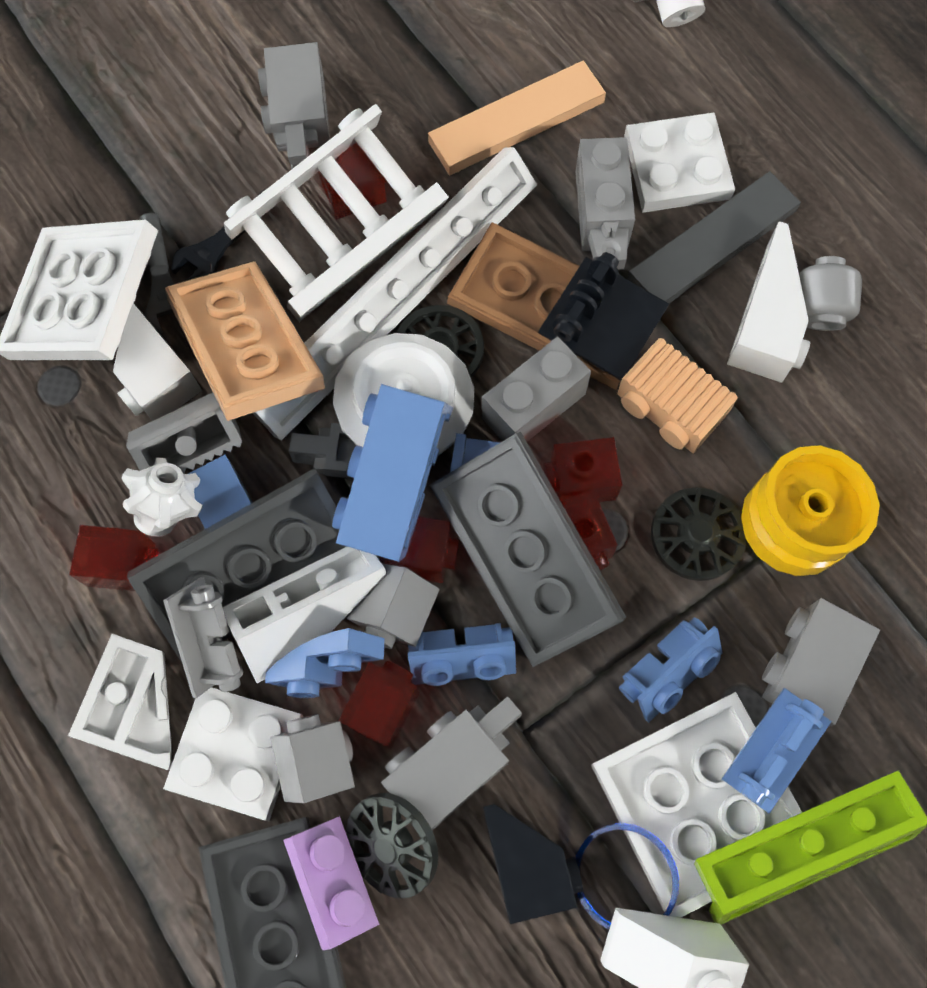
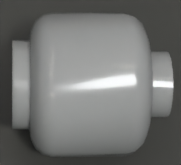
M837 256L820 257L816 259L815 265L809 266L799 273L809 320L807 328L819 331L841 330L846 327L848 321L853 320L859 314L862 275L857 269L846 265L844 258Z

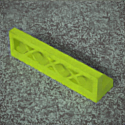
M898 770L697 858L694 865L713 902L709 908L714 923L724 924L910 841L927 827V816Z

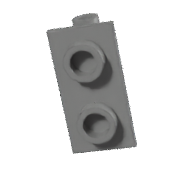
M200 577L163 600L193 698H198L214 685H219V689L222 692L232 691L241 685L239 678L243 675V669L238 663L233 642L222 641L221 638L229 633L221 604L222 596L220 593L214 592L213 586L206 585L205 579Z

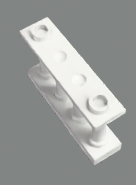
M377 104L364 113L360 108L352 111L338 125L341 130L338 134L256 198L251 200L249 196H245L233 204L226 212L229 219L224 222L226 234L231 240L246 230L291 285L289 292L293 297L288 301L287 308L299 322L436 213L449 198L437 182L426 191L421 185L415 187L371 131L378 125L382 113ZM354 143L360 146L401 198L399 205L402 207V210L390 220H388L385 214L378 215L335 160ZM319 171L365 227L362 233L366 236V239L354 249L348 243L343 245L298 190V187ZM282 200L329 257L326 262L330 268L317 278L312 273L305 274L260 218Z

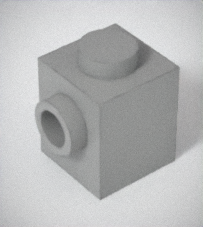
M382 563L387 575L349 613L347 619L364 628V633L385 638L384 648L392 649L394 642L416 647L439 588L405 567Z
M319 714L310 715L286 722L288 732L270 737L284 802L307 803L355 787L349 763L353 757L352 744L347 733L342 730L340 721L321 723Z

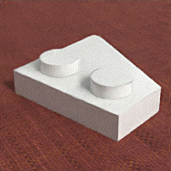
M111 634L68 736L170 770L173 757L165 653Z

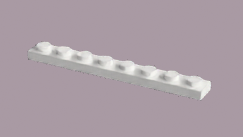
M514 147L503 148L304 343L323 374L325 389L254 412L253 414L274 437L282 441L334 389L335 378L347 357L367 341L388 335L480 243L490 224L493 222L498 225L537 186V183Z

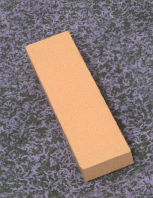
M583 60L428 132V141L450 176L499 153L503 148L514 146L604 103L606 92Z

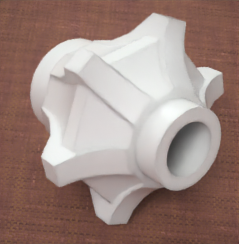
M156 457L154 466L140 471L127 468L123 473L122 481L130 491V497L124 500L123 507L128 513L134 514V523L144 534L156 537L167 535L180 520L197 517L203 505L195 500L194 489L199 485L201 479L196 473L183 474L179 467L167 463L166 458Z

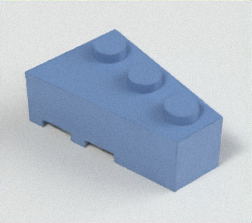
M381 384L378 395L373 393L369 395L362 417V424L369 426L363 447L355 446L347 470V476L354 478L349 498H340L333 518L332 527L339 529L336 540L337 544L398 562L406 557L425 498L424 490L432 465L435 466L439 454L437 445L444 421L449 422L453 407L443 401Z

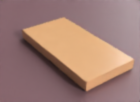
M256 261L165 288L168 301L227 421L325 389L323 374Z

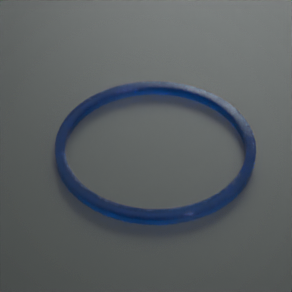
M615 823L599 828L584 840L575 858L579 872L582 857L588 845L597 836L607 831H633L654 843L667 860L672 875L671 900L663 914L670 916L678 899L679 876L671 853L659 838L642 827L628 823ZM584 891L577 893L587 913L597 923L609 930L611 922L605 920L592 908Z

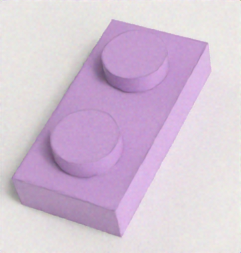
M340 816L283 840L322 950L332 949L379 925Z

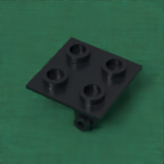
M604 252L600 257H594L593 260L585 257L538 333L551 341L558 336L575 355L621 381L632 367L669 306V303L618 275V259L614 255Z

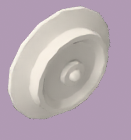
M393 333L369 340L347 357L335 378L333 407L342 431L358 446L363 447L369 426L362 424L366 402L371 393L378 395L381 384L443 401L453 407L449 422L444 421L437 445L439 454L455 443L456 433H464L473 415L474 385L466 365L446 345L424 335Z

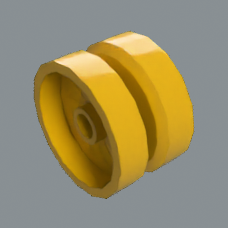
M821 445L798 447L781 456L769 471L757 481L744 499L741 521L745 539L757 557L773 569L794 576L816 575L835 565L847 554L856 550L867 541L877 526L880 504L875 485L860 464L843 452Z

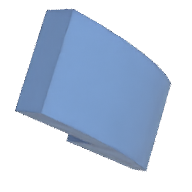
M351 628L318 636L303 643L277 661L266 672L265 683L287 687V696L319 697V689L342 686V672L361 670L362 662L384 660L385 638Z

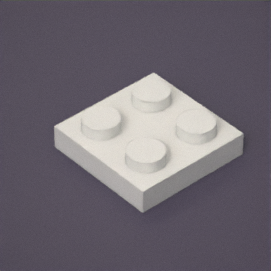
M714 112L626 125L624 137H627L629 159L642 213L718 202L732 198L735 186Z
M211 687L194 701L163 789L270 821L281 787L270 737L288 732L286 722L304 716L300 713L229 692H222Z

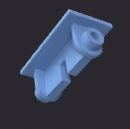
M695 617L689 622L683 620L657 644L658 650L668 658L664 664L649 652L623 675L625 682L619 686V690L632 703L638 699L644 719L648 723L659 712L665 714L673 709L680 701L683 690L697 677L703 678L715 669L723 653L719 632L715 626L708 631L706 626Z
M501 623L464 628L466 644L463 645L455 644L454 629L422 632L416 647L408 645V660L413 685L427 684L440 686L453 680L471 678L494 680L503 675L516 674L515 641H513L511 628H501Z
M783 688L722 777V780L770 814L832 721L823 715L824 711L819 706L807 699L802 701L786 688Z

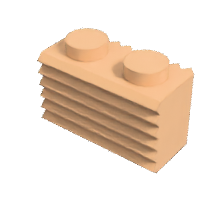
M658 338L622 378L617 393L621 397L623 407L631 415L639 419H643L646 416L660 427V435L669 445L676 449H683L685 447L693 454L723 419L726 418L738 399L736 393L730 392L728 387L722 386L719 380H714L711 374H706L703 368H698L695 362H691L687 356H683L680 350H675L672 344H667L664 338Z

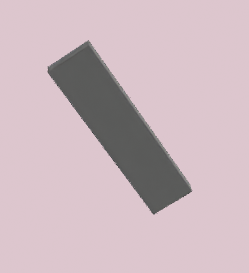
M769 171L630 270L627 279L667 303H671L776 227L779 221L782 222L794 214L801 202Z

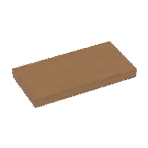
M492 222L448 295L447 304L540 351L551 340L540 335L538 331L580 266ZM577 356L591 370V378L615 390L617 389L620 380Z

